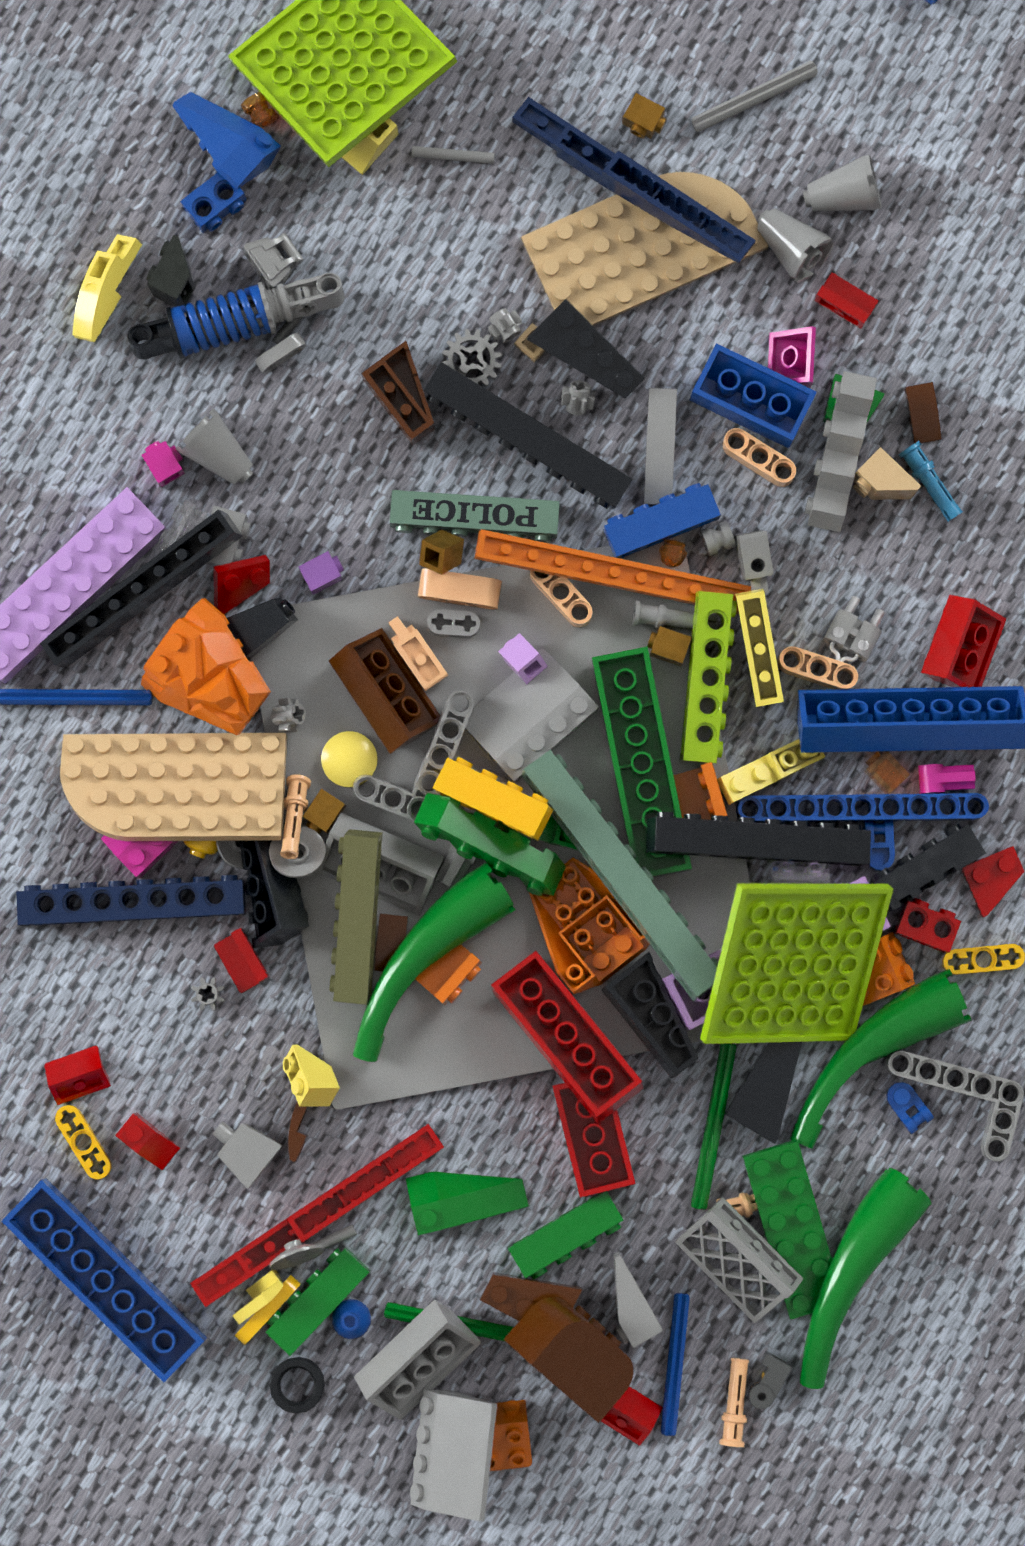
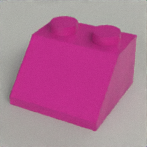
M105 835L101 838L114 855L139 879L178 842L121 841Z

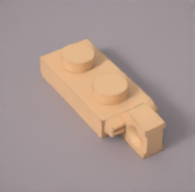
M398 616L388 622L396 634L391 638L394 647L425 691L448 676L428 644L412 624L406 628Z

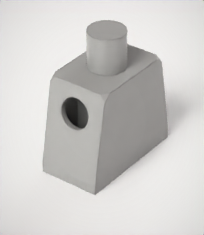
M760 530L734 535L742 579L750 580L752 590L763 589L764 593H768L766 576L774 574L767 531ZM759 559L760 568L753 571L751 563L753 560Z
M222 1121L212 1133L214 1137L224 1144L217 1154L218 1157L247 1189L252 1186L284 1146L282 1143L246 1123H242L234 1131Z

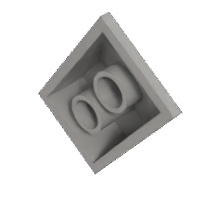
M619 1251L613 1254L617 1319L619 1322L616 1330L624 1344L630 1342L634 1348L659 1334L663 1329Z

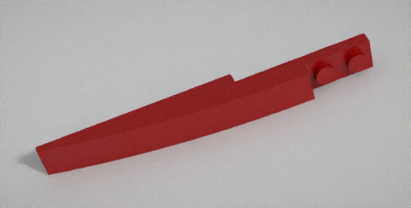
M427 1124L192 1281L190 1285L203 1305L207 1307L268 1266L276 1256L285 1251L284 1245L294 1240H300L301 1243L444 1148L443 1144L431 1126Z

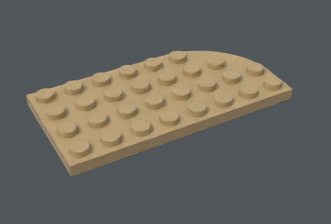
M673 172L658 176L755 239V244L743 259L768 249L766 241L757 230L758 223L751 208L731 187L712 177L691 172ZM617 194L521 236V240L553 310L567 298L593 326L736 263L734 260L655 218Z
M63 734L60 780L67 800L78 817L98 833L116 840H282L287 734Z

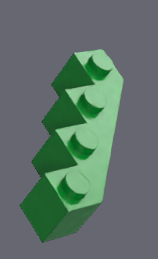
M431 793L426 794L414 820L416 826L421 830L422 836L436 841L437 838L448 840L457 850L456 853L463 858L472 859V857L484 859L497 876L506 878L509 875L520 878L527 887L526 890L531 894L554 896L566 868L555 852L547 848L539 851L529 845L530 839L513 830L506 832L494 827L496 821L477 811L468 813L460 809L461 803L451 797Z

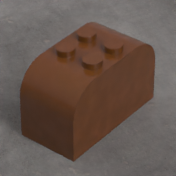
M544 1298L528 1310L504 1340L599 1423L630 1386L634 1373L632 1361L619 1348L622 1343L609 1332L605 1336L608 1330L595 1318L592 1317L588 1321L591 1315L580 1305L574 1309L562 1298Z

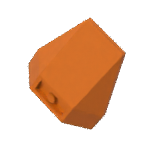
M572 857L565 863L566 868L554 896L547 894L537 896L530 892L529 894L555 971L573 994H577L603 984L644 952L650 944L594 870Z

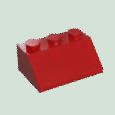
M949 594L927 657L924 660L921 673L934 681L950 687H982L1006 618L975 599Z

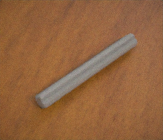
M813 61L800 65L694 116L691 121L696 132H701L815 77L818 73L817 67Z

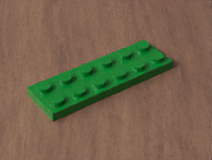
M796 1139L742 1156L766 1241L803 1278L795 1292L787 1299H784L790 1320L813 1313L820 1289L832 1263V1257L799 1143Z

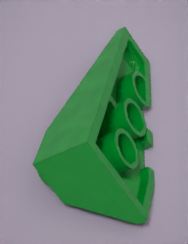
M435 1171L406 1178L418 1235L529 1207L523 1180L520 1178Z

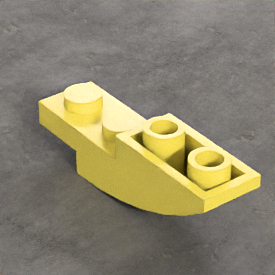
M117 234L107 252H96L84 277L75 308L72 333L75 338L95 342L121 298L116 288L142 246L136 238Z
M797 739L718 778L717 782L728 805L825 758L823 752L801 753L800 741Z

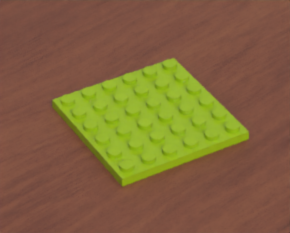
M295 0L228 55L234 66L328 167L333 165L457 63L456 57L401 0Z
M738 883L700 1039L705 1044L846 1041L857 1030L893 888L889 884Z

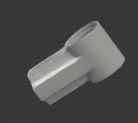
M452 844L448 850L449 855L435 880L449 888L465 876L470 865L473 866L477 859L476 857L466 859L459 856Z

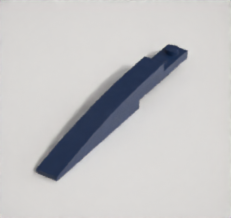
M530 97L525 100L513 115L512 122L557 151L558 158L643 211L716 252L740 263L755 244V239L619 150L615 154Z

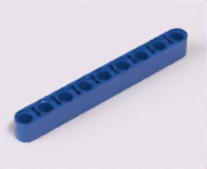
M978 793L762 795L744 797L737 804L736 812L738 818L748 817L742 812V805L745 802H752L755 804L757 812L755 816L750 818H755V823H765V819H779L782 822L977 820L986 815L989 803L985 796ZM973 799L980 803L981 811L979 814H972L968 810V802ZM914 800H919L924 804L925 811L922 815L913 813L911 804ZM942 800L951 802L953 806L951 814L946 815L940 811L939 805ZM806 801L812 805L813 812L810 816L800 814L798 810L800 802ZM835 801L839 803L841 812L838 816H832L827 812L828 802ZM857 801L867 803L869 807L867 815L857 814L855 811ZM885 801H893L896 804L897 811L895 815H888L884 812L883 804ZM773 802L783 804L785 812L782 816H774L771 813L770 805Z

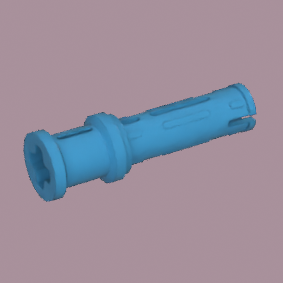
M917 441L898 454V456L904 458L913 471L911 474L913 478H919L947 522H949L963 511L933 469L935 467L934 462L928 460L920 448V441Z

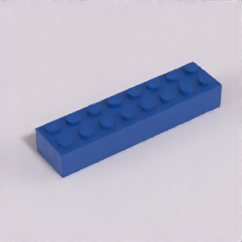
M1023 686L798 690L797 725L801 753L1025 749Z
M47 1178L42 1179L1 1221L162 1382H165L207 1339Z

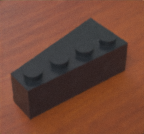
M567 298L526 338L624 399L645 379Z
M959 823L944 832L947 836L939 842L933 838L920 846L923 852L914 857L910 852L896 861L899 866L889 871L886 867L873 875L875 881L870 884H889L893 888L888 912L896 910L902 906L901 904L920 895L925 889L936 885L947 878L948 875L957 872L986 854L969 825L961 828Z
M272 840L240 841L243 869L248 870L249 874L245 889L246 896L250 895L252 899L253 912L248 914L250 924H255L256 937L252 938L253 948L282 945L309 927L308 914L304 908L301 888L297 878L282 875L271 864L269 847Z
M648 952L601 990L672 1079L699 1058L684 1026L680 1022L676 1008L669 998L660 973L658 974L653 963L654 960L650 952Z

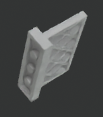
M723 1197L675 1241L754 1323L760 1320L783 1299H787L792 1295L803 1280L782 1256ZM709 1220L718 1229V1233L706 1232L705 1222ZM688 1237L700 1238L701 1249L694 1248L686 1239ZM707 1239L719 1241L720 1251L708 1250ZM725 1242L732 1243L738 1249L739 1254L726 1252ZM708 1257L721 1259V1269L713 1268L709 1264ZM727 1260L739 1261L740 1272L728 1270ZM746 1263H751L759 1271V1275L746 1273ZM728 1277L741 1279V1289L733 1288L729 1284ZM747 1280L760 1282V1292L749 1291ZM766 1283L772 1284L780 1294L767 1293ZM749 1298L760 1299L762 1309L757 1312L749 1304Z

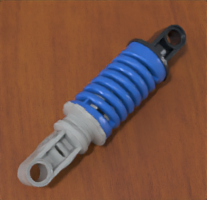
M325 273L313 278L297 280L287 285L278 284L276 288L267 290L263 283L259 282L257 285L244 288V290L238 289L236 292L237 299L233 292H228L226 300L223 295H217L216 304L212 297L207 298L205 301L206 307L202 300L196 301V310L192 303L172 308L166 307L165 318L134 325L128 331L127 338L133 354L139 359L146 360L176 351L180 359H183L185 356L193 354V352L199 353L200 347L207 351L211 345L214 348L220 347L221 342L224 345H229L231 339L234 342H240L241 335L246 340L250 339L252 335L251 330L257 337L261 336V334H275L276 324L279 322L287 321L289 323L294 318L310 316L314 313L337 308L342 305L345 295L341 279L334 273ZM335 289L333 292H326L327 290ZM142 340H147L142 344H138Z

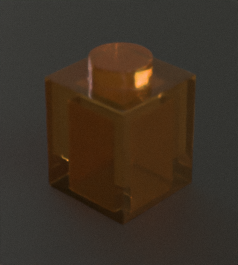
M877 751L865 762L869 767L864 772L884 794H890L910 775L888 751H885L882 755Z

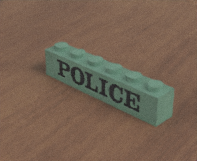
M392 490L390 526L396 528L395 531L399 533H412V529H423L424 534L432 535L440 530L451 531V534L458 537H467L468 532L479 533L483 529L524 538V536L535 537V541L551 542L552 538H557L560 501Z

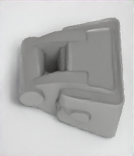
M286 233L272 240L263 238L244 245L246 258L270 290L276 288L278 284H284L292 273L291 269L304 260ZM282 247L289 258L284 260L278 249Z

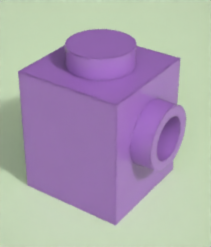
M328 551L298 566L313 595L341 581L340 572L344 571L338 557L334 556L331 558Z

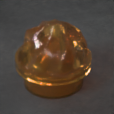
M664 540L663 546L659 549L661 561L670 568L681 565L687 556L685 551L686 544L676 540Z

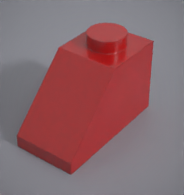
M133 1113L115 1135L134 1152L161 1170L166 1167L180 1149L179 1146L138 1113Z

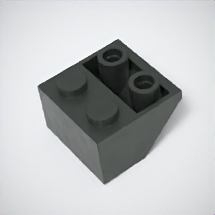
M173 235L171 241H166L160 251V256L162 257L157 266L153 265L146 280H148L147 284L153 297L176 307L186 305L196 287L179 237Z

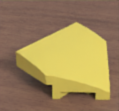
M269 1271L260 1280L246 1289L252 1300L232 1315L238 1324H241L267 1305L280 1292L283 1283L278 1271Z

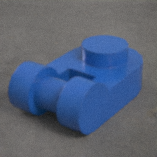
M864 821V830L871 831L869 867L876 871H881L886 867L888 869L892 866L895 859L893 821H883V823L873 824V821ZM884 834V842L875 843L874 835Z
M897 1082L889 1087L886 1094L888 1104L911 1135L918 1130L917 1127L926 1121L928 1123L934 1119L931 1111L909 1084ZM914 1105L918 1113L910 1118L905 1111Z

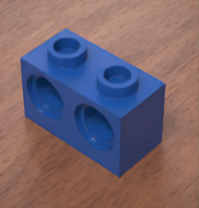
M217 172L180 202L183 209L202 233L207 230L210 232L216 230L223 223L222 219L229 213L232 215L238 213L245 206L243 202L247 199L241 188L236 189ZM229 189L234 192L230 199L223 200L219 197L223 190ZM208 206L212 209L209 215L202 217L197 214L201 207Z

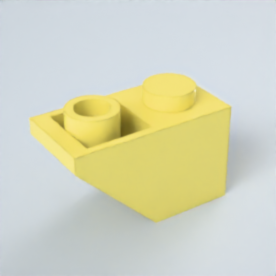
M390 118L387 119L343 155L342 158L363 175L399 135L397 124Z
M292 1045L283 1060V1070L287 1073L292 1093L295 1095L299 1107L330 1106L340 1089L332 1067L301 1046Z

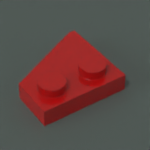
M261 555L214 566V606L225 614L270 584V560L268 557Z
M1014 846L961 868L982 918L986 917L1025 872Z

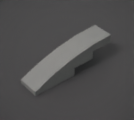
M649 388L644 504H659L660 498L672 494L677 389Z

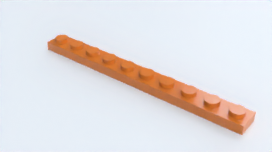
M483 529L478 534L474 558L695 605L697 591L733 594V601H736V593L751 591V586Z

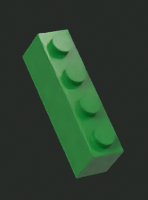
M601 1192L508 1247V1250L525 1279L531 1276L534 1280L548 1271L546 1266L554 1261L559 1265L572 1257L570 1252L580 1247L583 1251L597 1242L595 1237L603 1232L608 1236L621 1228L619 1223L624 1220L608 1192Z
M347 1247L342 1252L337 1248L326 1259L329 1263L323 1272L317 1269L306 1280L309 1284L308 1288L303 1293L297 1290L286 1302L290 1307L283 1314L277 1311L267 1322L270 1328L265 1333L289 1356L297 1350L371 1271Z

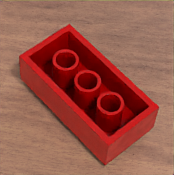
M565 1082L552 1085L580 1198L636 1184L618 1111L616 1110L598 1124Z

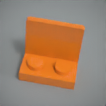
M712 762L703 764L700 768L674 775L682 818H684V814H701V819L711 820V816L715 815L728 816Z

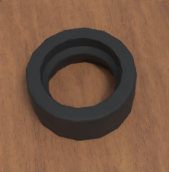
M303 1357L288 1358L280 1363L272 1374L270 1381V1392L276 1405L286 1412L295 1414L307 1412L315 1407L321 1399L325 1387L324 1375L319 1366L310 1359ZM294 1368L305 1369L314 1380L313 1393L308 1399L301 1402L290 1401L281 1391L282 1377L287 1371Z

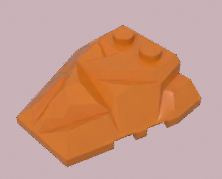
M202 598L190 608L185 617L179 618L174 622L147 660L143 668L145 673L142 676L141 685L146 690H150L152 695L161 703L232 734L240 735L271 691L253 661L249 662L241 649L243 644L240 639L234 638L227 626L230 623L226 616L206 598Z

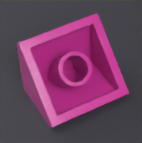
M811 326L770 333L768 368L811 388L814 374L816 327Z

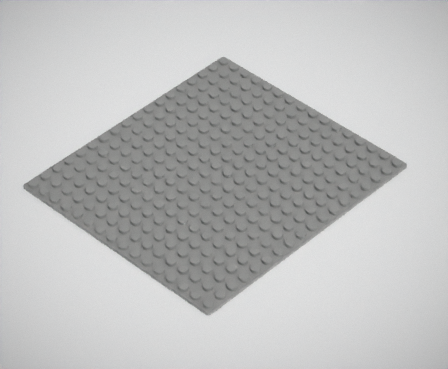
M682 534L621 558L690 573ZM610 545L582 550L614 557ZM501 565L462 573L502 581L498 609L496 610L418 598L420 581L292 604L295 609L294 615L298 620L251 658L271 691L260 706L265 733L287 734L284 798L287 797L288 791L286 778L296 774L306 776L311 780V787L307 789L306 797L308 808L322 788L346 805L342 813L444 856L441 864L442 867L449 855L448 850L451 843L448 840L438 838L436 841L429 840L422 836L421 830L413 820L360 800L355 795L353 788L339 786L332 782L324 773L321 763L323 748L330 738L341 732H358L366 736L373 743L377 752V766L372 776L411 791L436 727L407 746L390 754L328 660L347 644L383 628L391 640L396 634L388 622L398 616L406 628L412 624L419 631L448 674L445 679L425 691L441 715L446 700L452 692L457 690L467 692L473 698L474 706H476L514 673L498 652L507 641L520 633L537 652L543 647L599 706L598 711L552 750L554 755L559 754L564 759L568 767L566 771L572 778L576 776L585 788L583 793L589 800L594 799L602 810L600 815L606 823L610 821L619 832L617 837L625 845L628 844L592 657L646 647L652 631L658 633L659 629H656L654 625L640 623L637 626L632 625L635 601L651 606L664 604L667 609L694 613L695 605L567 578L592 607L591 621L588 625L578 628L572 626L530 579V570ZM534 571L538 578L543 579L549 576V574ZM558 586L553 590V595L557 599H565L569 595V591L563 586ZM576 607L572 610V616L576 620H583L588 615L583 607ZM438 609L474 612L480 619V630L475 636L469 638L437 636L430 632L427 619L431 612ZM438 615L437 620H432V624L436 625L437 630H442L443 625H452V621H444L443 616ZM466 617L465 622H455V625L463 626L466 632H470V628L475 627L476 623L471 622L470 617ZM664 626V628L692 637V629ZM691 641L681 667L651 657L652 649L648 648L673 775L700 768L701 765L706 764V762L680 760ZM708 669L703 673L702 680L706 685L711 686L712 683ZM460 695L454 698L453 708L456 711H463L467 707L468 702L465 696ZM706 697L700 702V710L704 714L710 713L713 709V702ZM278 699H298V703L305 708V722L298 725L299 731H278L279 726L274 725L272 722V707L279 705ZM454 722L444 724L442 728L443 735L445 737H453L457 733L456 724ZM701 726L697 731L698 739L701 742H705L710 738L709 728ZM465 729L453 760L456 761L460 757L472 763L473 767L480 771L482 769H490L511 781ZM720 730L719 741H723V740H722V735H721V730ZM724 745L722 758H717V763H713L717 779L729 773ZM438 748L432 753V760L435 763H443L447 758V753L443 748ZM430 774L424 776L421 782L422 787L427 790L432 789L436 782V777ZM523 777L515 783L523 788L522 793L530 797L534 793ZM369 780L358 787L359 793L365 796L371 794L374 790V785ZM392 790L385 795V803L390 806L396 805L400 801V794L397 791ZM721 791L729 817L728 821L738 822L735 802L728 805ZM416 801L412 804L411 812L413 815L417 816L423 801ZM284 808V811H283V830H284L285 817H286V809H285V808ZM302 817V825H301V826H305L306 823L308 822V821H307L306 819H304L303 817ZM321 831L319 835L326 844L329 833ZM530 839V846L539 851L547 848L555 852L564 864L574 857L591 868L579 851ZM298 854L296 859L303 857V855ZM690 856L692 870L654 877L652 881L658 891L662 889L671 900L669 905L674 912H680L689 924L687 929L693 936L696 934L702 939L706 946L704 951L707 955L723 946L737 884L750 883L746 859ZM477 858L473 866L470 865L465 875L487 862L484 859ZM314 872L306 877L297 878L301 888L304 908L308 914L309 927L301 931L324 1061L332 1067L340 1087L332 1101L335 1109L355 1107L553 1069L496 998L491 984L534 951L539 953L621 1056L649 1050L601 989L648 952H650L654 960L653 963L661 978L670 975L671 971L652 946L649 945L644 952L603 984L573 994L555 971L530 894L526 890L527 887L518 877L508 875L506 878H503L492 872L490 873L491 876L502 883L514 904L512 906L516 910L461 944L482 962L479 966L482 970L473 981L467 980L460 989L463 992L452 1004L448 1001L446 1005L440 1002L418 981L414 980L401 996L390 1015L383 1033L385 1038L378 1060L376 1062H368L353 1056L358 1031L367 1005L333 1001L334 992L329 990L331 975H335L336 965L331 964L333 948H337V937H333V927L335 920H339V910L335 909L336 893H340L341 882H337V880L318 872ZM435 880L420 916L378 899L374 968L380 913L408 916V934L424 913L450 889L448 886ZM374 968L372 992L382 973L381 971H374ZM703 1024L691 1030H686L691 1043L702 1041L700 1036Z

